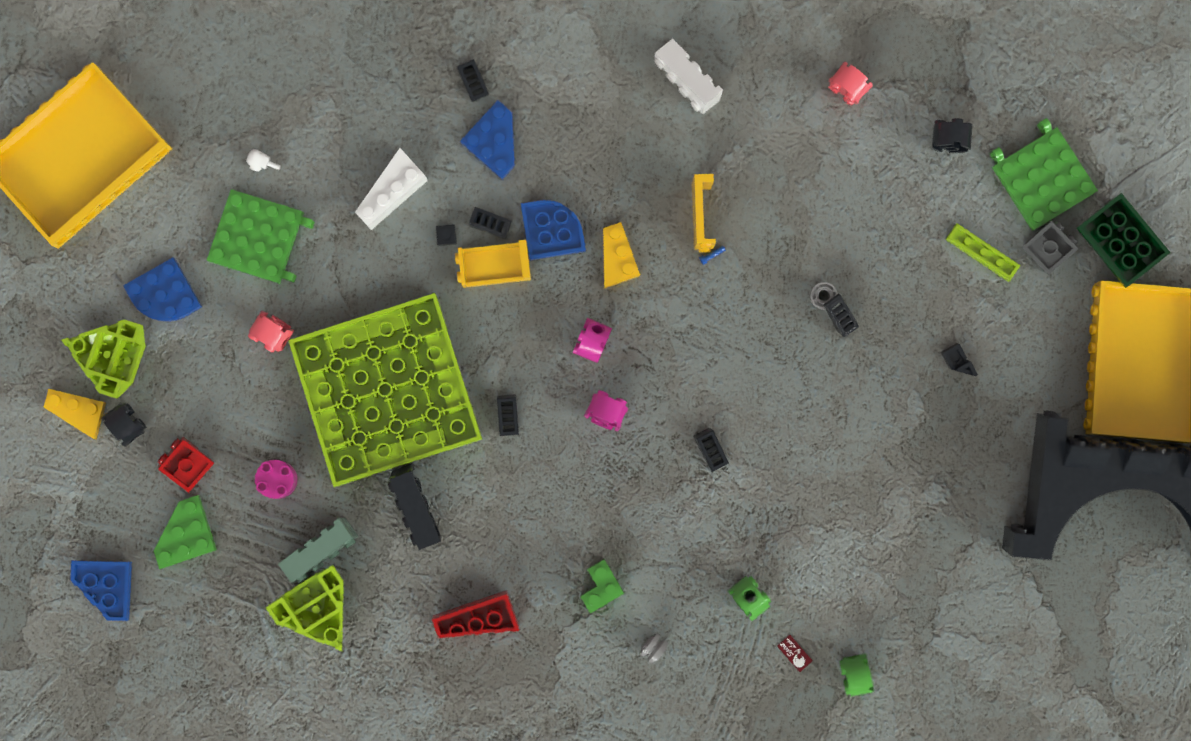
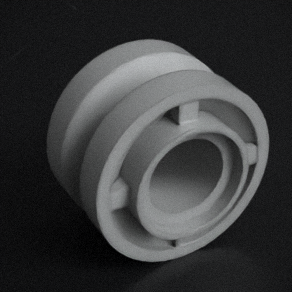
M821 282L813 287L810 299L816 308L826 310L823 304L827 301H821L818 294L821 291L828 292L829 299L827 301H829L838 293L832 284Z
M655 633L643 644L639 654L642 657L648 656L647 661L652 664L664 654L669 643L666 640L660 641V635Z

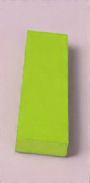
M958 223L955 224L945 239L1008 282L1011 281L1021 266Z

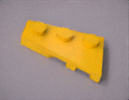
M619 222L603 228L605 289L639 277L640 273L622 223Z
M48 389L43 407L89 437L97 439L102 421L101 416L104 413L106 402Z

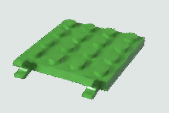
M1047 118L1037 124L1043 136L1006 159L1000 147L989 153L996 163L992 169L1032 231L1098 191L1058 127L1052 130L1051 123Z
M231 189L206 261L278 284L281 283L282 279L295 282L297 275L285 271L299 226L313 229L315 222L312 219L303 217V211Z

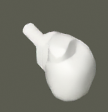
M257 149L251 150L247 156V163L250 165L251 170L260 171L262 168L266 169L267 166L277 170L280 169V165L270 162L271 157Z

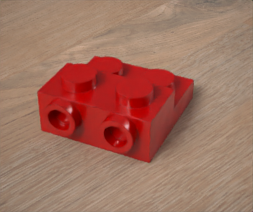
M182 437L181 440L177 438L171 444L170 448L172 450L168 455L164 453L157 462L159 463L158 470L189 493L211 468L214 461L203 454L198 447Z

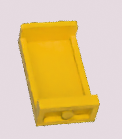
M694 174L692 181L694 250H699L701 253L710 252V249H713L716 244V239L704 238L703 190H711L714 183V174Z
M518 240L519 243L466 249L459 247L458 253H455L456 264L460 265V272H457L458 283H461L463 288L531 280L527 241Z

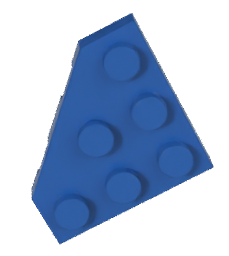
M497 100L460 140V143L502 180L515 167L512 112Z
M71 561L70 581L75 586H78L92 605L100 610L103 617L107 621L129 620L132 562Z

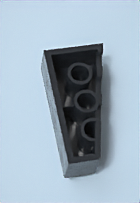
M413 463L391 471L390 482H387L390 492L395 493L397 497L395 503L398 510L403 511L405 517L402 519L405 527L411 530L410 539L414 546L417 545L418 549L421 550L441 542V535L433 514L428 511L429 505L426 496L421 495L422 488L419 478H414L413 476L415 468Z

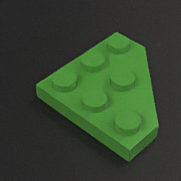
M200 495L178 502L154 549L159 569L217 550Z

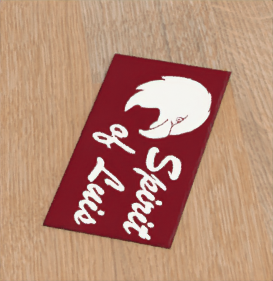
M791 635L777 645L799 672L813 661Z

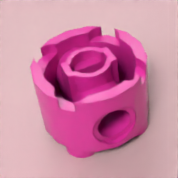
M587 317L583 327L586 331L581 330L578 341L581 343H576L573 353L598 363L612 328Z
M598 390L597 394L592 395L591 403L584 417L588 419L590 416L592 418L591 422L609 430L615 427L614 430L619 431L622 426V420L628 411V407H626L627 402L620 398H616V400L610 398L608 393Z
M269 460L263 462L255 474L256 489L268 498L283 499L289 496L297 486L296 471L289 463L284 461Z

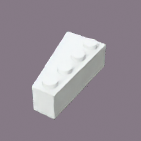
M672 38L655 52L654 62L660 69L663 68L667 72V77L673 84L676 83L679 86L680 93L685 98L688 97L691 100L692 107L697 112L700 111L704 114L720 101L723 89L719 85L715 88L712 78L708 74L703 75L700 66L694 61L690 62L688 60L690 58L689 55Z
M399 148L355 213L372 230L428 180L403 150Z

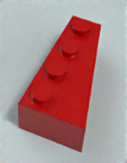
M507 590L435 614L432 618L438 638L519 631V623Z

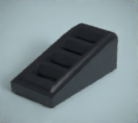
M475 60L456 67L471 102L489 95ZM473 67L474 71L464 74V70ZM476 74L477 78L467 81V77ZM479 81V85L470 88V84ZM482 88L483 92L473 95V91Z
M475 207L469 221V226L506 239L512 221ZM480 214L482 215L480 223L478 224L476 223V221ZM486 217H488L489 221L487 226L485 227L483 225L486 220ZM497 220L494 230L491 229L493 221ZM501 222H503L504 226L502 228V231L498 232L499 226Z
M839 293L823 304L837 332L843 337H846L859 327ZM837 304H840L838 307H836L835 309L832 310V308H833L834 306H836Z
M516 395L497 396L500 436L519 435ZM501 402H513V405H501ZM513 409V413H502V410ZM514 417V420L511 421L502 420V418ZM514 425L515 428L503 429V426Z
M707 428L693 436L711 472L729 464L713 429ZM708 436L711 437L710 439H708V440H706V441H704V442L701 441V440L705 439V438L708 437ZM714 443V446L705 449V446ZM715 450L718 451L717 453H715V454H713V455H711V456L709 457V455H708L709 453H711V452H713V451H715ZM721 456V460L712 464V460Z

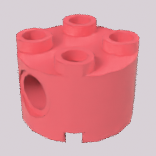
M843 62L839 70L829 79L830 85L828 87L836 94L840 92L845 96L843 100L852 106L853 103L858 104L861 97L873 85L871 82L866 83L868 78L853 65L847 67L848 63Z
M261 311L251 326L248 337L256 342L261 341L265 344L264 348L271 352L282 351L292 336L294 329H291V326L274 315L269 318L267 317V312Z

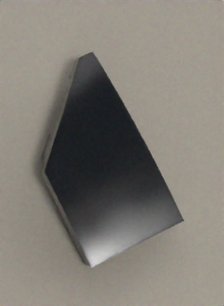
M959 343L941 352L951 370L975 377L978 375Z

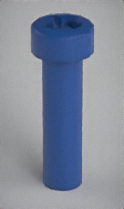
M722 245L705 256H700V262L705 265L708 260L726 251L724 246Z

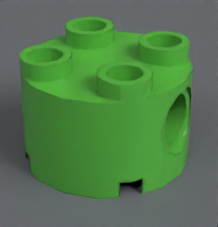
M745 576L727 591L733 596L734 601L742 611L753 621L770 607L769 603L771 600L764 591L761 593L758 591V584L752 576L748 578ZM749 593L756 596L752 602L745 600V596Z
M866 653L843 657V660H840L842 675L847 676V679L844 680L846 695L855 696L873 693L874 688Z

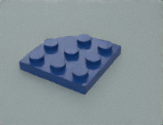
M550 200L521 203L529 260L586 252L582 226L573 211L559 202Z
M174 257L123 285L134 306L142 314L155 320L164 322L176 321L202 308L201 303Z

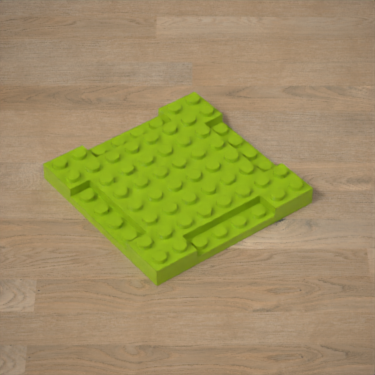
M436 293L288 340L333 487H339L392 468L483 440Z

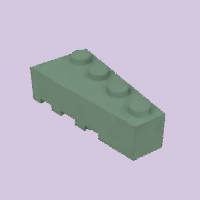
M346 518L335 520L333 522L334 526L331 525L323 529L319 537L316 536L303 545L302 549H297L278 564L291 583L296 581L301 583L308 578L307 573L312 570L316 572L324 566L323 562L325 560L336 558L340 554V549L343 547L348 549L356 543L354 539L358 535Z

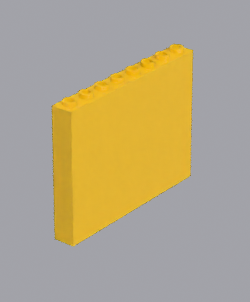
M92 62L86 65L80 74L72 77L65 87L57 90L50 100L43 102L35 113L28 115L21 125L13 128L6 138L0 140V188L49 244L59 249L170 152L172 148L108 76Z
M1099 281L1095 283L1091 292L1094 301L1090 309V314L1093 318L1089 327L1091 342L1088 345L1090 361L1087 364L1089 380L1086 382L1088 399L1085 401L1087 416L1083 423L1084 430H1086L1085 434L1191 444V288L1135 283L1125 288L1121 282Z

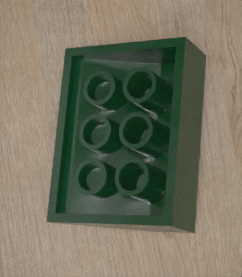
M1122 193L1104 204L1076 228L1125 288L1171 253Z

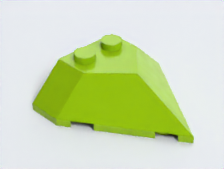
M125 319L109 326L105 325L78 334V336L61 340L72 353L71 355L86 376L94 383L98 393L116 399L133 384L146 347L143 325Z
M334 565L318 571L282 594L266 607L277 625L285 626L296 633L342 651L344 580Z

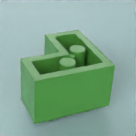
M605 559L587 568L597 585L580 596L590 614L624 594Z

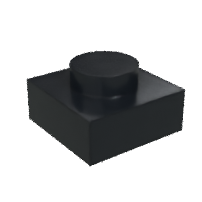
M455 224L436 226L438 246L457 244Z

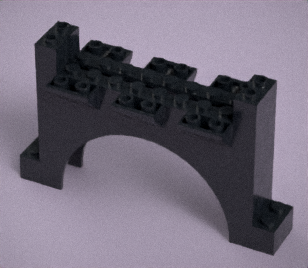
M1044 410V414L1037 413L1024 528L1021 524L1004 526L1002 543L1004 551L1012 557L1052 560L1053 551L1062 529L1081 507L1104 494L1127 489L1152 491L1165 497L1179 510L1191 532V445L1186 447L1181 444L1170 443V445L1158 444V446H1154L1140 440L1129 442L1119 438H1113L1112 440L1100 439L1097 441L1084 435H1074L1073 438L1072 436H1067L1068 419L1062 417L1061 413Z

